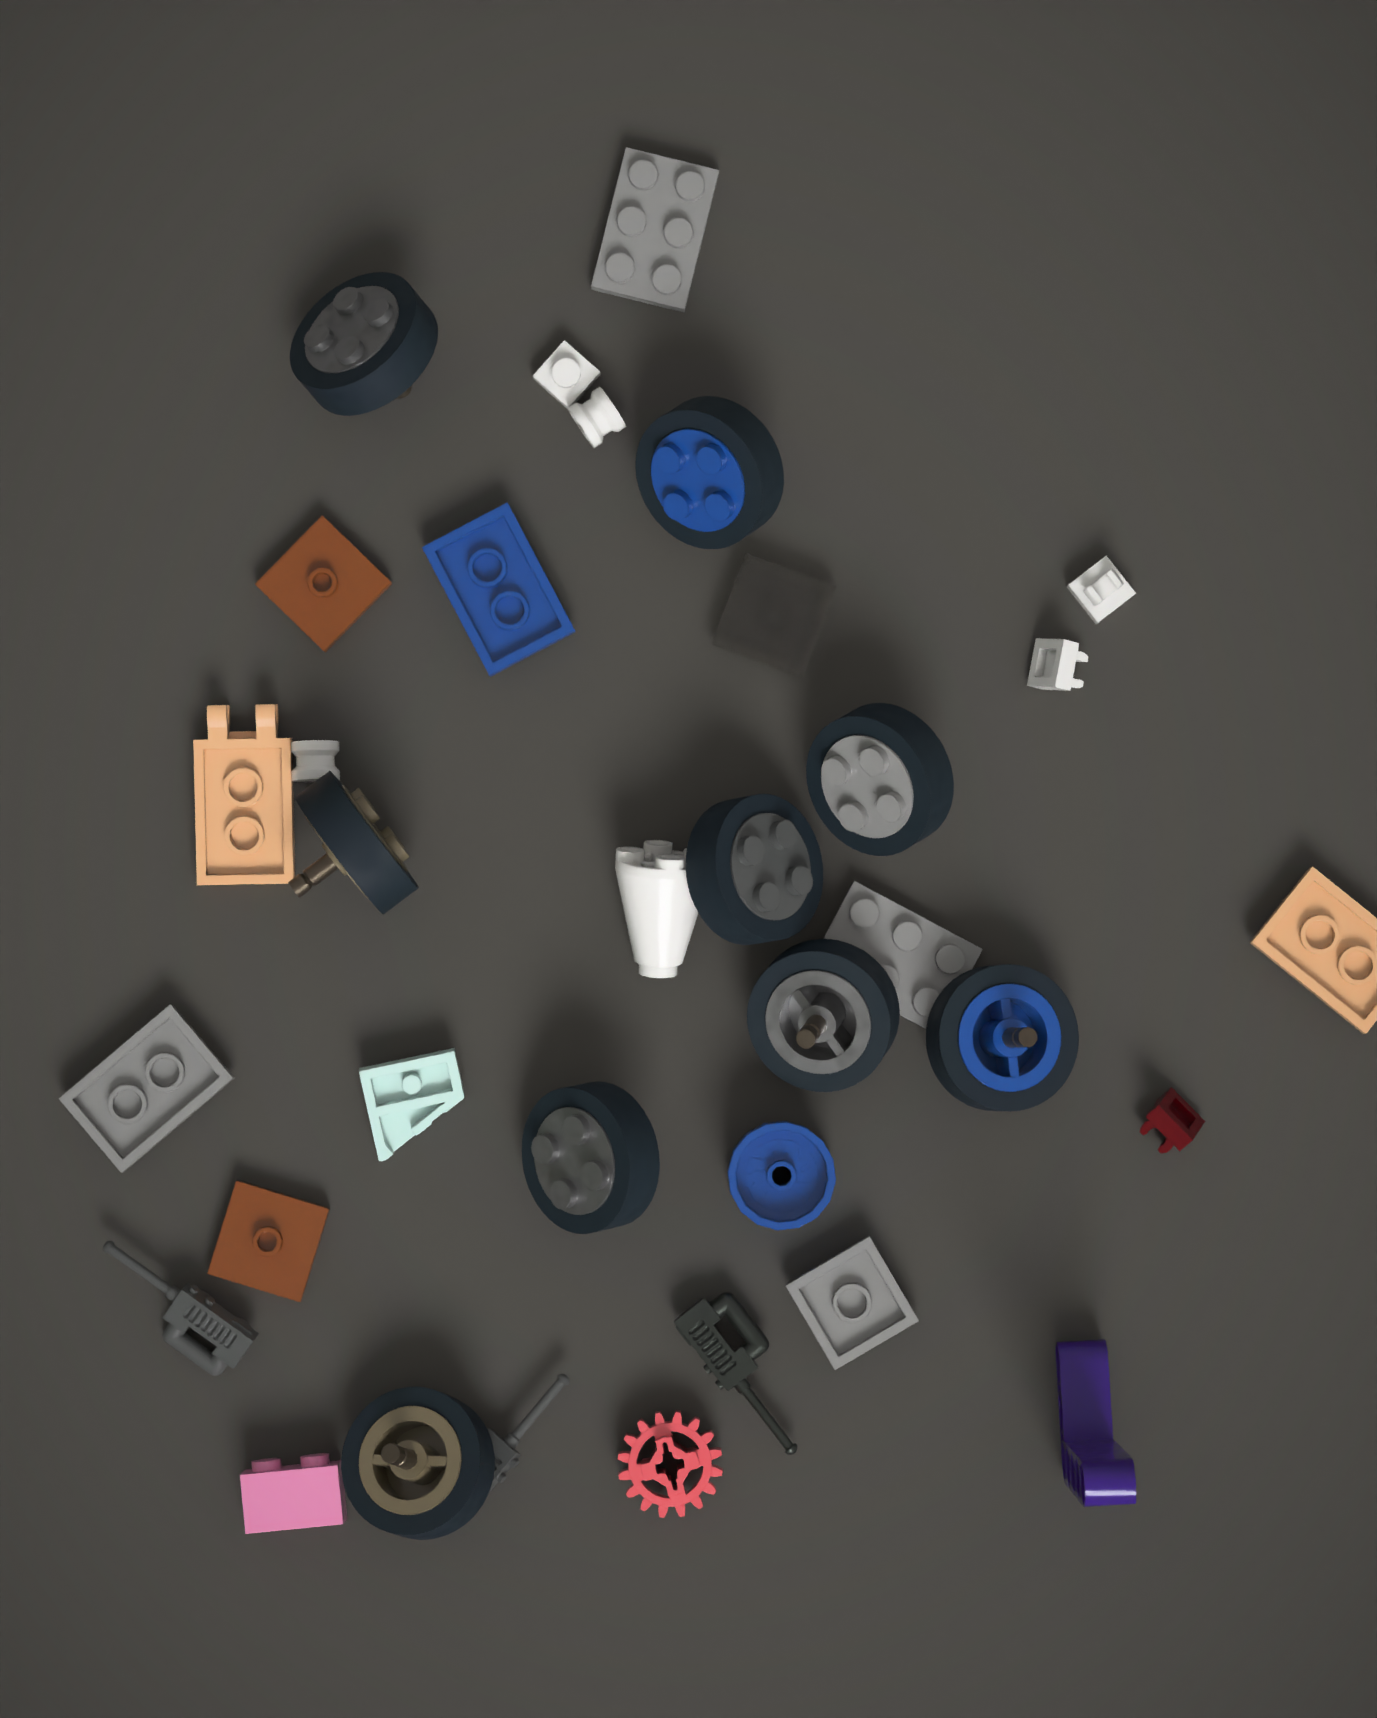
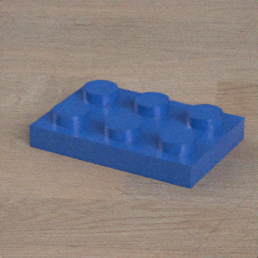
M508 502L422 547L490 677L576 632Z

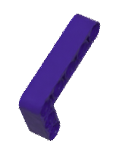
M1106 1340L1056 1342V1374L1064 1483L1083 1507L1136 1504V1477L1133 1459L1113 1439L1109 1360Z

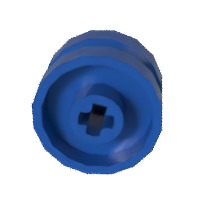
M788 1121L763 1123L745 1133L734 1147L727 1168L730 1193L739 1210L757 1225L774 1230L800 1228L816 1219L830 1202L836 1182L834 1160L825 1143L805 1126ZM784 1166L789 1169L791 1178L787 1184L783 1182L782 1185H778L773 1181L772 1172L775 1168Z

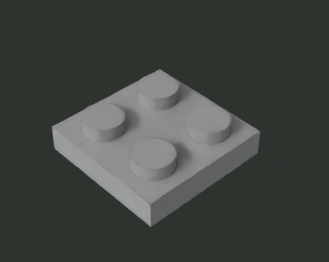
M869 1235L785 1284L834 1370L919 1321Z

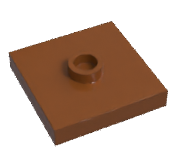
M322 515L255 585L326 653L392 585V582Z
M236 1180L207 1274L301 1302L330 1208Z

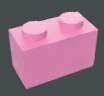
M329 1453L300 1456V1464L281 1466V1458L251 1461L252 1469H246L240 1474L245 1534L341 1525L347 1520L341 1460L330 1461Z

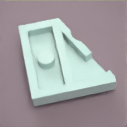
M455 1048L359 1068L379 1161L387 1160L393 1155L395 1150L414 1135L420 1134L432 1124L433 1120L442 1113L448 1112L465 1098Z

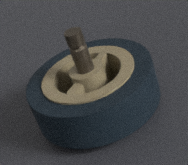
M329 771L294 797L307 821L323 842L321 846L326 852L325 855L307 867L303 874H298L288 882L299 898L310 891L312 886L318 885L337 869L344 876L348 875L364 896L383 915L419 888L404 863L410 857L405 847L389 826L380 831L375 824L380 817L359 787L351 793Z
M425 1387L399 1388L373 1400L361 1411L350 1427L341 1457L344 1488L356 1511L378 1529L416 1540H430L446 1536L469 1522L484 1504L493 1482L495 1470V1454L492 1439L478 1414L462 1401Z

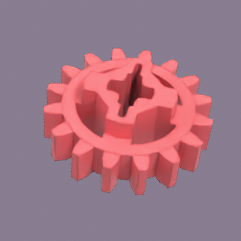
M681 1410L675 1411L672 1421H665L662 1412L656 1411L655 1424L649 1426L642 1418L637 1421L639 1431L641 1432L638 1437L630 1433L625 1434L624 1440L632 1448L630 1451L618 1452L617 1459L628 1463V1468L618 1472L619 1480H631L633 1483L626 1491L628 1498L638 1494L643 1496L640 1506L642 1511L645 1512L654 1503L659 1505L658 1512L661 1518L665 1517L668 1507H675L679 1517H684L686 1503L691 1502L696 1508L701 1509L703 1507L700 1497L701 1492L704 1491L714 1495L717 1491L713 1483L709 1481L710 1476H722L723 1468L712 1464L713 1459H717L722 1455V1450L718 1447H708V1443L714 1437V1432L708 1430L700 1434L697 1431L700 1418L695 1416L687 1425L682 1423ZM672 1432L688 1436L698 1447L685 1448L674 1441ZM654 1436L656 1448L651 1456L637 1461L639 1451L644 1443ZM664 1442L667 1443L669 1452H672L674 1459H683L684 1463L677 1466V1485L673 1484L672 1477L668 1475L666 1468H657V1464L663 1462ZM703 1466L697 1483L690 1490L686 1491L684 1480L689 1472ZM654 1479L666 1487L668 1496L652 1491L644 1484L643 1480Z

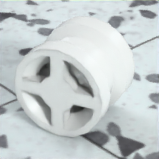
M600 386L591 392L590 399L583 404L574 403L568 407V411L593 448L600 445L603 441V436L609 432H619L626 427L619 412Z
M305 740L291 742V752L296 756V767L291 771L292 781L315 782L329 771L340 781V770L335 766V756L340 751L339 741Z

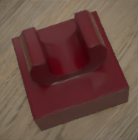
M1171 1087L1158 1098L1146 1115L1147 1119L1139 1132L1144 1136L1151 1129L1157 1128L1166 1137L1157 1149L1163 1154L1170 1151L1173 1146L1179 1151L1193 1141L1206 1121Z

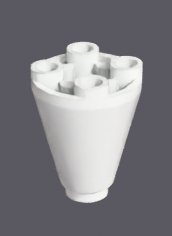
M663 840L644 841L643 849L638 847L616 848L615 871L634 962L639 964L638 973L640 975L651 978H671L677 976V967L683 963L698 916V911L692 901L686 878L687 848L683 852L672 850L673 843Z

